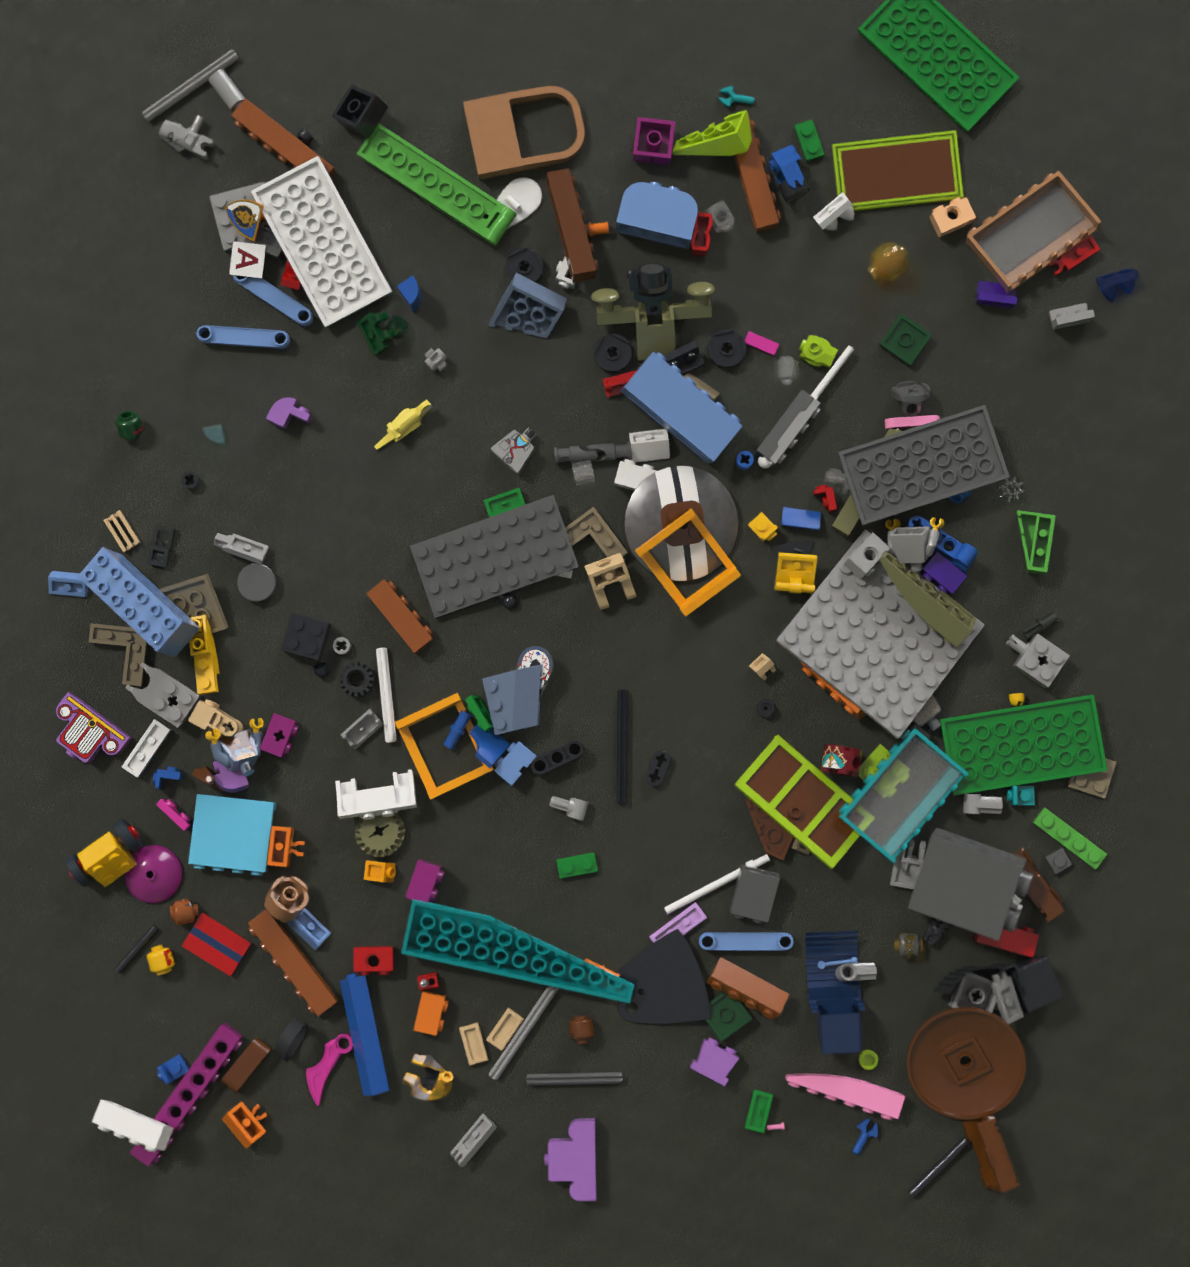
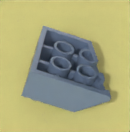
M516 273L503 294L488 326L505 327V330L512 331V329L523 331L524 334L547 338L561 316L567 298Z
M543 664L482 679L495 735L539 725V690L542 683L540 682V675Z

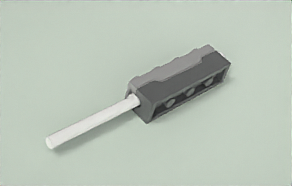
M848 345L811 395L804 390L800 391L757 449L756 454L759 455L758 464L760 467L769 468L776 463L781 464L786 457V454H784L788 447L792 449L798 441L795 437L799 432L803 434L809 426L807 421L810 417L814 419L819 413L820 409L818 406L820 402L817 399L853 353L854 349Z

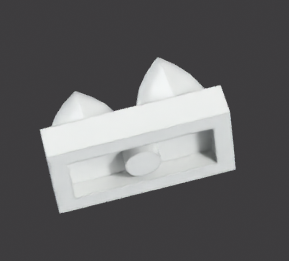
M842 192L817 213L814 219L822 229L837 230V218L839 216L846 220L854 219L853 204Z

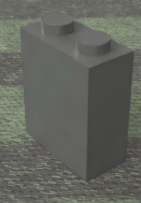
M741 864L730 905V913L740 919L748 917L757 923L768 922L780 880L779 873Z

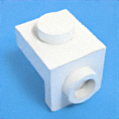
M565 257L563 262L559 261L556 272L558 274L556 282L565 289H569V287L574 289L575 282L572 283L571 279L566 278L569 268Z

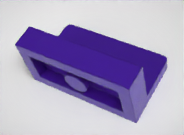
M979 281L975 304L1014 308L1017 304V297H1015L1016 288L1007 294L1000 283Z

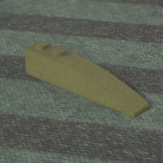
M883 552L880 561L901 595L929 624V627L934 632H939L948 644L958 647L972 632L976 618L943 591L937 592L933 588L934 584L929 581L923 582L918 573L914 570L907 571L904 563L888 552Z

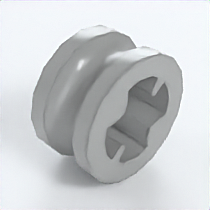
M339 637L334 640L333 649L336 653L344 655L350 651L351 644L348 639ZM345 641L347 648L339 651L337 649L339 647L337 645L338 642L343 643Z

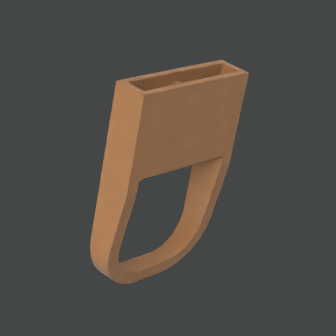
M538 87L463 102L479 180L564 163L574 158L583 146L585 133L579 104L570 92L561 87ZM548 97H557L566 101L570 105L577 129L575 143L569 149L562 152L521 158L510 106Z

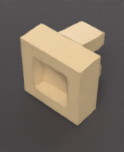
M763 653L749 665L751 670L763 680L767 679L765 673L768 670L776 671L775 664Z

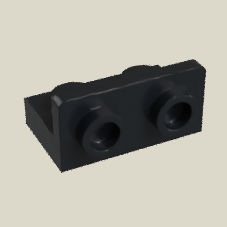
M696 341L663 355L667 359L665 362L670 366L675 365L681 370V375H685L704 365Z

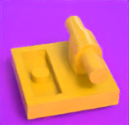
M779 552L774 589L789 591V593H814L817 555Z

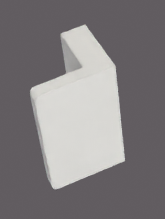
M666 429L629 433L632 461L642 462L670 458L669 438Z

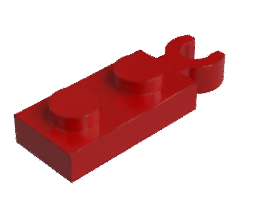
M1090 235L1060 256L1059 260L1050 263L1048 267L1052 265L1058 267V270L1053 273L1056 276L1060 274L1063 267L1069 271L1097 253L1100 248Z

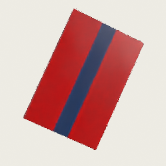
M201 913L182 947L227 975L232 976L252 942L205 913Z

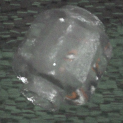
M793 356L779 357V360L774 364L775 379L781 381L782 385H791L793 381L799 378V362Z

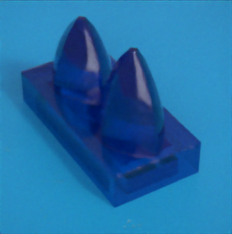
M1128 268L1095 277L1096 284L1101 287L1106 299L1113 302L1117 294V284L1119 283L1120 287L1130 294L1135 286V279L1139 278V273L1134 268Z

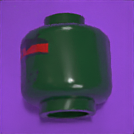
M125 411L116 419V427L121 438L133 441L142 434L143 426L138 414L132 411Z

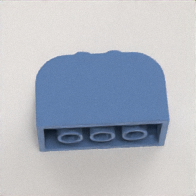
M645 182L634 183L623 194L616 221V232L690 249L698 213L696 201L691 195L680 191L677 187L669 186V188H666L657 182H650V184Z

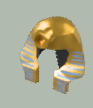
M415 1054L411 1063L425 1067L427 1076L424 1079H420L416 1075L406 1073L402 1082L412 1087L411 1095L415 1098L427 1101L444 1099L451 1091L453 1074L446 1071L431 1055Z

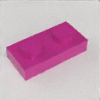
M160 799L156 804L183 831H188L192 826L189 822L191 820L190 817L184 812L180 813L175 809L177 805L172 800Z

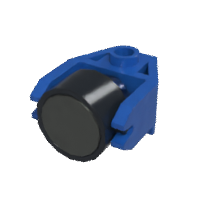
M793 145L771 153L769 161L770 169L775 174L779 184L778 187L785 202L799 199L811 190L804 174H802L799 168L801 157L797 154Z

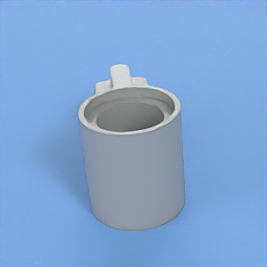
M552 796L549 806L566 811L568 817L583 821L589 802L573 797L569 801Z

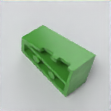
M1017 510L1016 514L1027 572L1047 575L1056 515Z

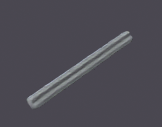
M230 50L143 111V116L147 121H151L208 81L213 73L220 69L224 70L238 60V55L234 50Z
M547 986L489 1072V1076L492 1079L498 1080L559 988Z

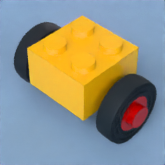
M120 819L114 824L119 838L108 832L77 855L72 854L67 857L65 864L70 876L83 887L90 885L94 881L93 878L106 887L137 865L130 850L135 852L143 844L138 836V831L133 825L131 826L125 819Z

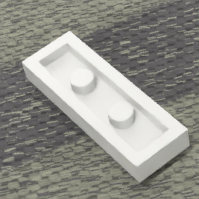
M154 719L122 765V768L139 778L171 729Z

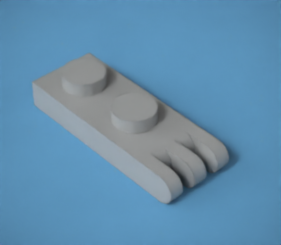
M485 1114L478 1118L450 1153L460 1167H464L497 1128L496 1125Z

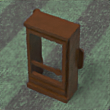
M1021 847L1013 854L1026 858L1023 871L1033 874L1027 894L1038 909H1040L1041 913L1045 914L1046 920L1050 922L1064 912V909L1061 907L1064 902L1053 887L1048 886L1033 866L1035 863L1023 847Z
M985 1115L979 1119L963 1121L962 1127L968 1142L972 1143L981 1167L978 1170L984 1187L1003 1193L1020 1186L1018 1182H1015L1017 1178L1001 1134L997 1132L998 1127L994 1124L997 1122L995 1117Z

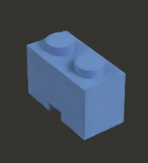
M520 741L517 744L513 742L506 750L509 752L505 758L501 756L494 764L497 767L494 771L511 786L522 775L520 770L524 766L528 768L537 757Z

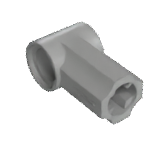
M964 794L963 813L1001 814L1003 807L1002 797Z
M846 963L837 967L835 975L841 982L876 980L877 969L875 963ZM844 968H847L850 972L848 978L843 975Z

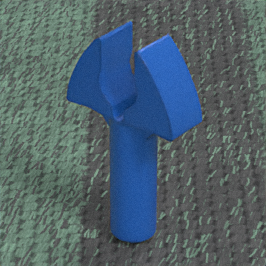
M869 1118L857 1125V1128L861 1129V1135L852 1150L857 1155L860 1154L868 1137L874 1136L877 1138L878 1127L876 1122L871 1130H866V1126L870 1121Z

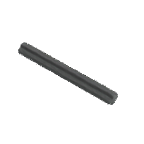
M621 1072L528 1074L526 1076L527 1085L616 1084L623 1081Z

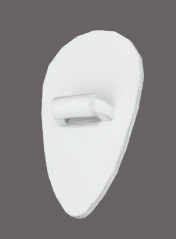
M524 177L517 178L507 185L497 201L509 207L517 214L508 228L521 222L537 210L542 199L541 189L536 182Z

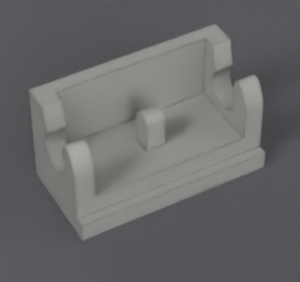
M369 709L348 727L341 736L348 741L352 748L357 749L383 725V722Z

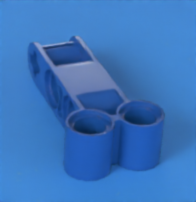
M921 516L912 517L907 526L919 525L920 527H930V530L933 528L930 522ZM938 529L940 533L934 552H939L965 574L975 561L978 551L970 544H962L941 529ZM950 545L953 550L946 551L943 546Z

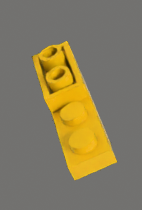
M206 615L191 617L190 619L200 627L189 641L190 654L194 657L197 694L218 692L217 675H220L210 624Z

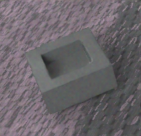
M1059 848L1044 857L1054 874L1072 865L1063 848Z

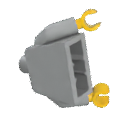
M935 517L930 520V524L933 527L931 530L930 527H900L898 519L893 520L894 524L892 526V520H887L885 525L890 529L888 531L887 546L890 547L889 550L902 563H910L912 571H921L923 569L922 563L933 554L940 533L938 529L944 526L942 518H940L937 526L935 525Z

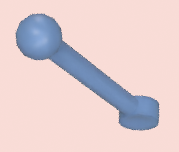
M852 957L848 960L832 962L819 961L818 967L824 969L825 966L846 963L856 964L858 959Z

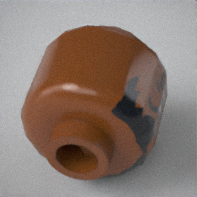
M190 898L175 900L173 905L170 906L171 921H175L176 925L193 923L195 916H199L197 904L193 905V901Z

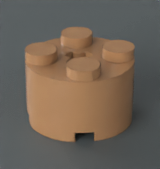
M280 877L268 891L264 906L274 918L282 922L293 920L300 915L309 901L308 888L297 877Z

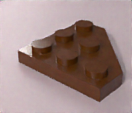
M747 797L745 803L765 853L784 860L793 836Z

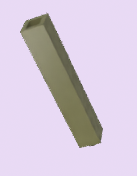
M889 428L884 437L902 431L898 428ZM851 494L831 526V529L845 537L850 535L859 519Z

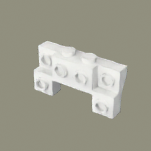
M408 770V773L403 774L393 772L394 785L359 791H357L355 778L351 779L350 782L344 783L335 781L338 817L345 819L359 816L364 820H370L379 815L383 817L393 816L394 813H399L398 810L417 808L413 771Z

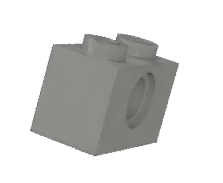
M872 533L846 560L844 565L859 579L864 575L869 577L876 569L874 567L875 563L881 564L880 557L890 547ZM865 554L869 555L871 557V560H868L865 557Z

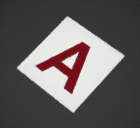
M233 241L229 274L262 278L266 245Z

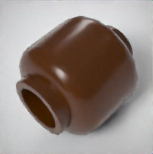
M588 1016L573 1017V1020L568 1024L570 1039L577 1041V1045L589 1044V1039H593L595 1036L593 1020L588 1019Z

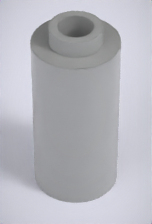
M223 69L216 71L210 76L209 82L229 109L235 111L245 97Z

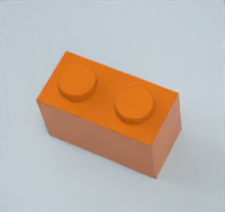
M425 990L422 992L414 1031L435 1036L438 1034V1031L442 1032L444 1020H441L442 1013L447 1011L449 1001L445 1000L446 995Z

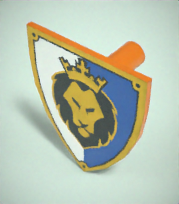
M240 199L225 206L227 216L233 227L241 235L255 242L260 221L265 220L262 214L264 205L249 199Z

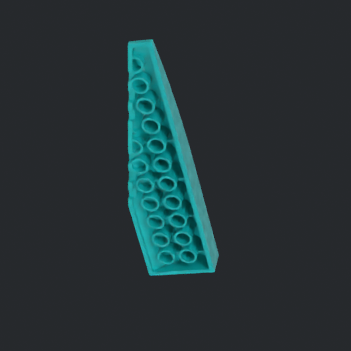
M415 899L412 900L401 954L630 1003L634 989L633 983L500 920L484 914Z

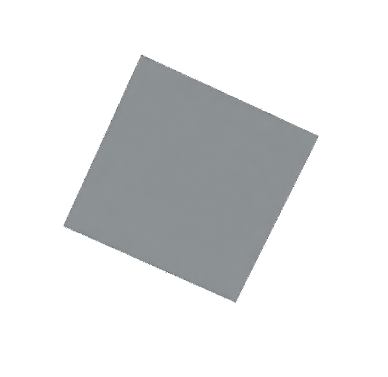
M865 529L776 641L898 739L985 624L976 618L972 632L958 647H955L953 644H948L939 632H934L929 627V624L910 606L890 579L882 563L876 562L874 565L876 569L870 576L864 575L859 579L844 563L871 535ZM890 550L887 551L889 554L895 557V555ZM865 554V557L868 560H871V557ZM904 563L905 569L907 571L911 570L910 564ZM916 572L919 574V577L923 582H927V580L922 577V574L920 572ZM934 584L933 588L940 593V591L937 589V586Z

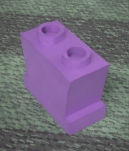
M711 1037L708 1040L703 1038L697 1060L693 1059L689 1066L691 1069L725 1086L728 1081L727 1074L739 1059L736 1055L737 1051L728 1046L726 1049L718 1046L720 1042Z

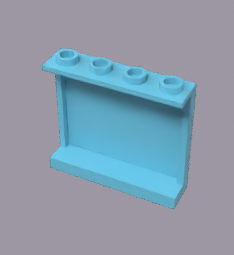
M197 794L188 864H194L193 868L205 869V866H213V870L224 871V868H231L234 873H243L244 870L251 871L252 875L261 876L263 872H268L267 862L271 828L277 803Z

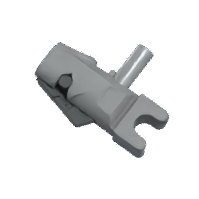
M199 115L196 116L191 128L188 127L186 129L179 123L165 120L159 131L160 137L176 151L188 150L204 160H208V156L203 151V148L205 146L211 148L215 146L212 139L197 134L204 120Z

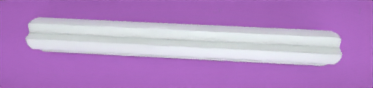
M387 648L376 649L384 735L385 742L389 743L395 742L397 739Z

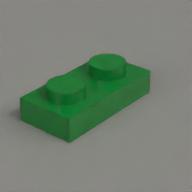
M813 120L794 125L805 161L809 162L824 157L825 154Z
M520 488L483 500L489 518L525 505Z
M470 695L465 699L468 704L467 708L478 720L479 728L484 731H494L491 715L480 696Z
M594 852L556 859L560 879L598 871Z
M756 1089L753 1090L745 1129L764 1133L773 1094Z

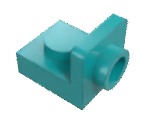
M1010 786V790H1007V801L1010 802V805H1035L1034 786Z

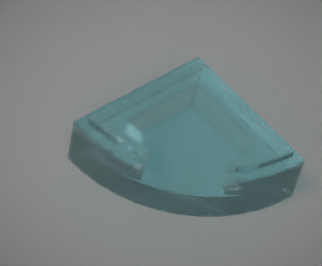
M221 424L202 427L205 435L212 442L225 444L223 426Z

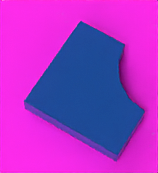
M478 724L469 733L477 745L475 757L489 768L511 744L500 734L495 735L494 731L480 729Z

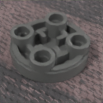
M250 564L243 568L238 576V590L244 598L250 601H266L275 591L276 576L270 568L263 564Z

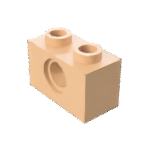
M960 197L956 198L946 207L941 205L933 209V213L929 217L939 238L973 223L976 219L967 197L960 199ZM947 213H954L956 215V219H950Z

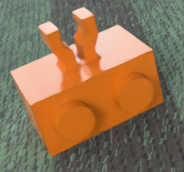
M272 826L267 865L289 867L291 853L297 856H304V852L292 849V846L305 845V841L293 842L294 828Z
M241 1101L222 1120L247 1149L266 1132L258 1121L263 1120L267 1114L263 1113L261 1116L254 1117L256 1110L260 1106L257 1104L250 1112Z

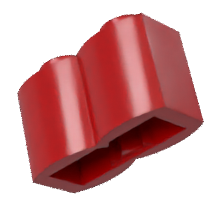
M697 213L690 245L692 255L706 256L708 253L713 222L712 215L709 213Z

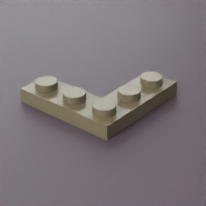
M594 507L565 527L572 547L590 534L606 557L621 553L623 557L628 553Z
M91 623L89 643L126 646L122 684L143 687L145 669L140 665L142 662L146 663L148 643L132 627Z

